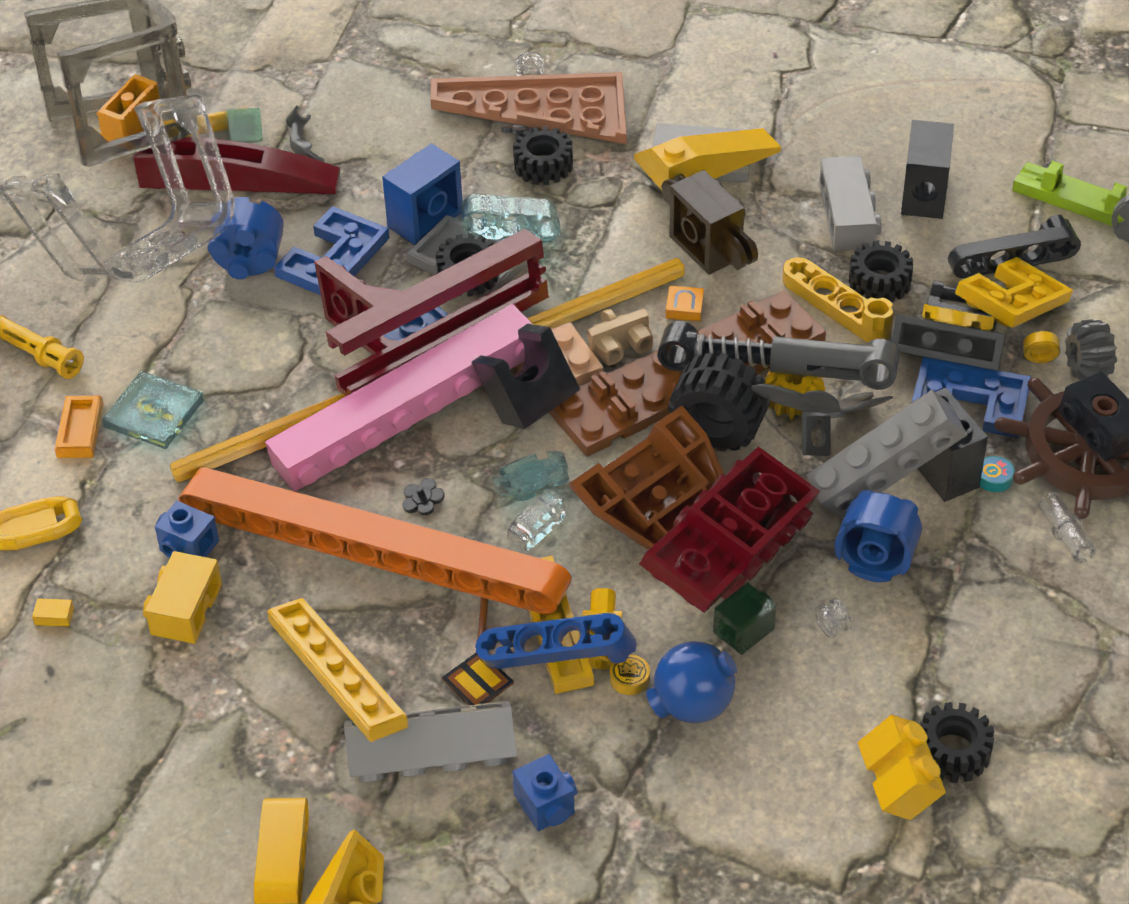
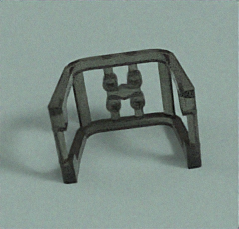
M88 0L24 12L47 118L49 121L73 117L76 144L80 162L83 166H94L181 139L195 131L194 112L189 107L186 89L191 88V79L187 69L182 70L180 58L185 57L184 44L180 37L176 38L178 29L175 16L158 0ZM128 10L132 33L57 52L62 80L67 92L60 86L54 87L45 45L52 43L61 22ZM136 50L141 76L157 82L160 102L172 114L175 122L120 139L107 141L92 126H88L86 114L99 111L117 91L82 97L80 83L84 82L91 63Z

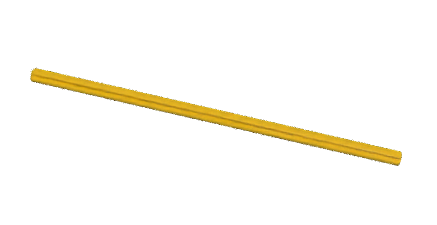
M673 258L530 316L527 319L533 325L550 327L551 329L569 322L572 323L685 275V266L679 258ZM342 393L173 461L170 464L172 476L176 482L181 483L193 478L200 468L215 469L267 447L265 441L346 396Z

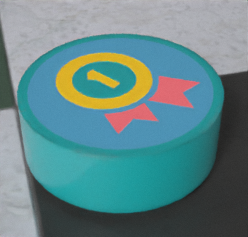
M1001 456L985 457L980 487L990 492H1003L1009 489L1013 484V474L1015 472L1013 464Z

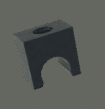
M912 120L901 215L943 219L951 162L953 123Z
M526 324L518 330V337L524 344L526 355L522 369L515 376L512 375L509 364L503 359L480 355L471 362L502 424L526 429L581 390L551 328L533 324Z

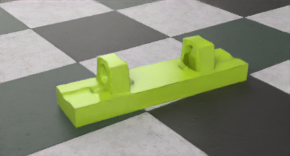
M1051 161L1048 168L1026 162L1013 182L1012 191L1110 226H1112L1113 209L1122 198L1126 197L1128 188L1115 182L1112 190H1108L1063 174L1064 164ZM1118 215V222L1121 223L1124 219Z

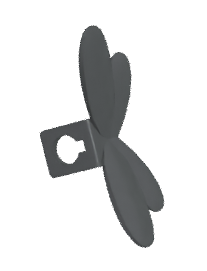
M757 384L751 388L755 394L766 400L803 411L802 453L809 456H830L831 418L844 417V414L871 408L893 398V396H884L872 399L874 397L873 392H863L838 401L831 394L818 390L802 394L769 384ZM816 421L822 435L821 444L818 447H815L811 440V433L813 428L816 427Z

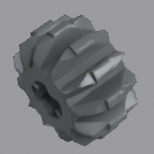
M1089 319L1082 320L1080 323H1074L1072 327L1068 328L1067 338L1064 340L1066 344L1065 354L1068 359L1067 365L1071 367L1072 375L1078 377L1079 380L1099 371H1102L1107 377L1109 374H1113L1114 364L1118 360L1115 355L1117 347L1114 343L1115 335L1110 332L1108 323H1103L1102 320L1094 321Z

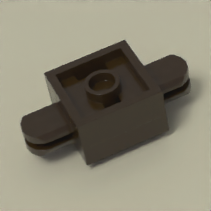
M702 170L689 177L680 173L673 179L669 178L662 183L661 188L664 200L670 205L669 237L708 275L729 265H732L736 270H740L746 264L750 265L757 261L758 249L756 243L744 232L745 208L738 199H735L723 188L718 180H714L705 170Z

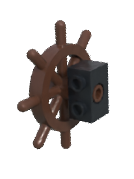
M1102 371L1066 386L1065 391L1053 394L1039 378H1031L1027 384L1028 389L1041 403L1035 409L1030 423L1005 417H999L995 420L994 427L997 431L1026 437V450L1032 464L1014 472L1013 481L1016 484L1023 485L1042 476L1055 488L1076 497L1074 515L1078 519H1086L1089 516L1091 500H1110L1125 495L1129 496V468L1125 470L1115 459L1129 460V398ZM1057 419L1067 431L1046 426ZM1048 443L1066 446V448L1054 453ZM1075 460L1080 465V470L1067 464ZM1100 465L1109 475L1095 474V467Z

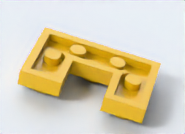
M1015 257L999 264L994 274L995 278L1005 283L1008 290L978 273L959 281L955 294L965 299L969 306L981 309L995 317L997 323L1013 328L1069 302L1073 289L1020 258Z

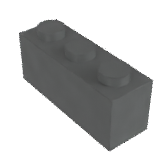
M897 314L891 342L897 346L899 352L998 371L1007 334Z

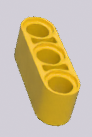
M307 798L263 799L254 877V904L302 903L309 825Z

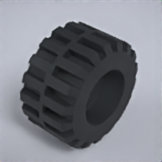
M706 353L704 357L700 355L694 357L692 362L689 361L685 366L669 399L668 410L672 413L680 406H683L706 432L713 448H717L718 451H726L727 448L736 451L741 446H748L751 440H754L770 405V401L758 396L751 390L753 385L765 384L766 382L761 375L755 373L756 369L751 365L746 366L742 360L729 358L726 354L720 353L719 356H716L714 353Z

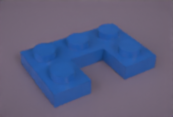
M334 206L313 226L316 237L335 244L324 256H327L338 265L344 266L347 272L354 277L390 238L389 228ZM294 246L275 265V276L321 295L314 261L322 257Z
M923 357L912 401L919 399L931 390L936 392L947 388L957 400L987 405L982 428L984 432L1019 438L1017 435L997 431L994 427V422L999 417L1023 421L1029 392L1027 384L1032 376Z

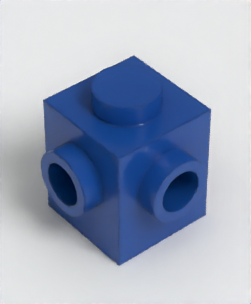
M177 500L167 512L160 515L154 526L160 551L169 558L173 551L207 557L219 542L215 517Z
M550 754L512 771L514 796L537 831L548 826L560 825L569 816L575 814L574 796L578 793L575 782L568 772H561Z

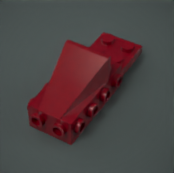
M758 446L745 459H738L726 476L721 474L709 491L703 490L691 507L686 505L676 517L673 523L675 527L645 552L639 565L703 613L720 597L732 604L746 581H751L757 575L764 562L768 564L775 557L781 546L786 547L797 530L801 532L814 514L809 509L820 490ZM790 495L795 497L797 503L791 500Z

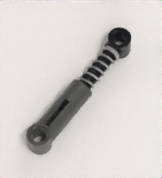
M674 321L667 325L657 353L658 360L662 366L672 371H683L688 362H692L696 356L704 357L706 353H714L716 356H719L721 353L728 355L732 359L738 358L743 363H749L752 367L756 364H762L764 368H767L770 365V373L862 381L865 386L875 390H884L895 382L900 357L897 346L885 339H874L866 345L774 337L772 344L764 343L762 339L759 343L751 342L750 338L745 342L738 341L737 337L734 340H725L724 336L721 339H713V336L709 335V338H707L704 334H699L693 325L684 321Z

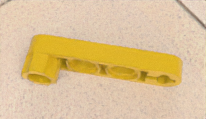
M791 258L784 263L782 281L789 290L866 342L874 339L889 340L891 338L893 303L888 299L872 297L866 299L805 258ZM825 288L831 290L832 293L821 295L815 290ZM844 306H854L858 311L850 313L843 311L841 308Z

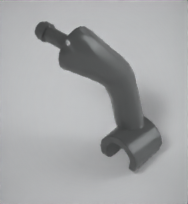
M296 105L286 117V123L291 128V149L295 154L308 156L324 162V158L310 151L313 144L303 140V127L310 120L311 115L308 114L305 118L301 117L297 112L299 106Z

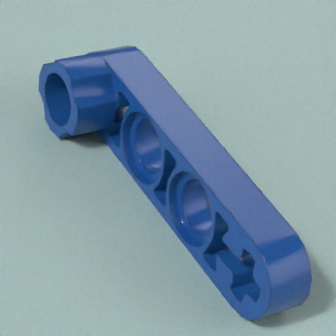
M603 613L491 628L479 636L475 648L478 656L488 667L502 669L598 656H607L612 663L625 662L628 656L635 652L637 643L636 638L618 615ZM590 630H592L595 635H591ZM580 631V639L574 646H562L563 638L568 632ZM535 635L542 636V644L537 650L532 652L524 650L525 643L530 637ZM500 642L502 647L496 648L495 654L492 655L489 650L495 649L496 643Z

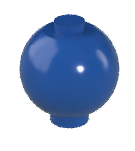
M701 641L680 643L669 649L658 662L654 673V686L646 691L648 702L656 715L662 719L672 715L677 720L686 723L710 721L724 712L733 698L736 685L734 675L737 673L736 664L728 652H721L711 644Z

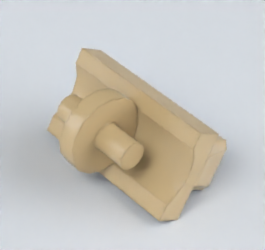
M644 308L616 317L612 310L607 309L601 312V323L587 329L589 348L597 359L601 358L608 366L620 362L624 357V349L633 347L639 354L653 348V336L649 329V314Z

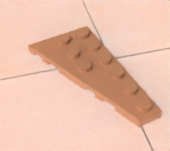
M622 72L431 79V109L517 125H527L543 129V126H549L550 131L553 128H557L561 133L565 132L566 134L627 144Z

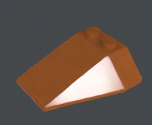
M680 406L654 424L646 439L604 468L600 463H597L571 481L569 486L595 516L649 550L675 527L673 523L686 505L691 507L703 490L709 491L721 474H725L706 432L687 410Z

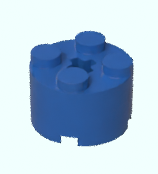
M249 197L233 198L221 205L207 246L215 262L226 269L231 277L240 280L245 279L247 276L263 274L274 267L284 228L283 219L273 206L264 201H261L260 204L249 202Z
M871 490L861 491L857 498L848 506L834 543L836 556L839 560L842 557L849 564L848 570L852 574L864 580L887 582L891 581L892 576L900 573L901 576L904 575L911 565L922 533L921 520L917 514L918 507L908 499H900L885 493H875Z

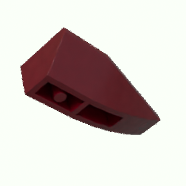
M139 136L133 156L139 188L336 194L341 173L340 167L307 156L272 147L211 138Z

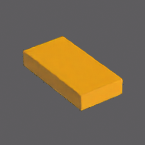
M101 395L65 396L54 449L57 458L94 457L103 410Z

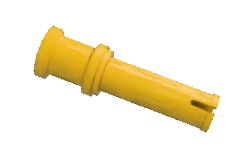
M0 315L1 339L33 355L39 365L45 368L52 367L56 369L59 376L65 379H71L80 372L84 362L82 351L76 348H67L62 345L59 339L53 336L42 337L28 328L9 320L6 316Z

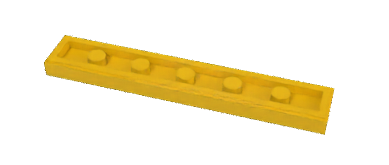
M299 598L267 610L269 623L370 742L408 728L407 715L304 598Z

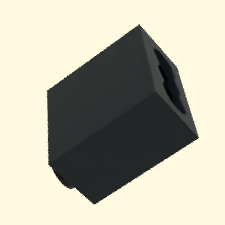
M944 388L935 393L953 407L967 436L917 469L942 500L946 502L980 488L988 436L948 389Z

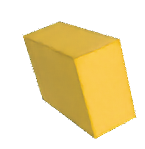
M37 598L32 615L34 625L69 627L74 611L73 602L67 599Z

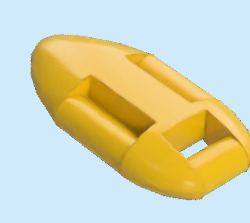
M51 496L0 511V551L20 550L57 540L72 533L82 522L78 502L69 497ZM64 514L65 518L57 522L56 516Z

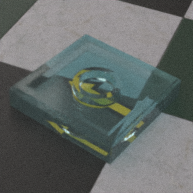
M140 371L102 418L104 428L167 449L204 402L203 392Z

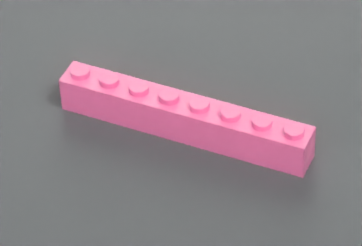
M510 304L265 441L272 466L294 492L314 483L320 477L338 467L344 466L355 457L377 447L385 440L401 431L407 430L413 424L431 414L437 413L443 407L482 386L483 384L471 363L480 355L503 359L509 364L510 369L525 362L526 351L524 344L518 337V330L524 325L532 323L513 304Z

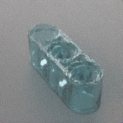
M472 194L467 196L461 204L462 228L466 234H474L475 238L482 235L487 239L503 240L523 229H527L542 239V243H547L555 240L561 231L558 208L550 200ZM473 214L483 215L478 218L471 217ZM507 217H517L514 220H505ZM542 219H548V220H550V221H548V222H546V223H540V222H538V221H540V220H542Z

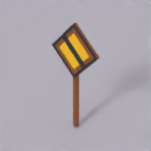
M481 597L478 638L486 631L489 599ZM474 653L442 677V680L467 705L489 703L514 684V681L502 669L488 667L477 653Z

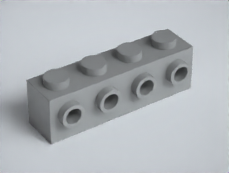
M931 390L806 475L810 484L820 490L817 496L820 504L842 519L850 503L857 498L861 491L883 492L967 436V433L953 407Z
M509 701L405 713L407 715L408 728L372 742L365 737L352 720L344 721L350 777L359 776V781L361 782L381 780L384 778V773L400 771L403 777L418 776L426 773L425 768L442 766V771H458L467 768L468 762L483 761L484 766H498L508 763V757L517 756L512 710Z

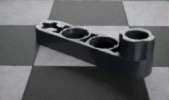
M1061 214L1053 215L1046 222L1042 223L1037 231L959 245L949 253L948 263L958 278H968L978 273L987 275L995 273L999 264L1015 257L1032 266L1069 259L1080 250L1081 241L1068 219L1063 218ZM1038 245L1033 251L1024 253L1030 246ZM1005 251L999 258L991 259L997 252Z

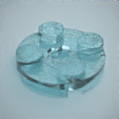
M547 451L548 459L538 460L536 454L503 466L499 469L501 477L496 475L492 477L497 493L502 496L513 495L514 500L520 502L533 498L537 494V489L547 485L555 487L566 483L570 478L567 473L569 468L564 453L561 451Z

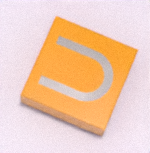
M669 286L665 319L701 321L704 288Z

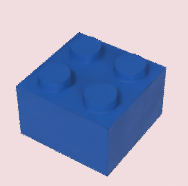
M432 143L382 176L387 227L414 245L446 215L456 218L463 213L460 161Z

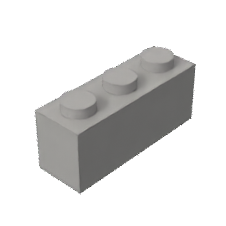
M861 156L821 158L819 187L833 252L855 250L857 247L862 249V244L868 243L871 247L876 235L881 234L880 214H874L876 210L875 192H869L871 185L869 169H864Z

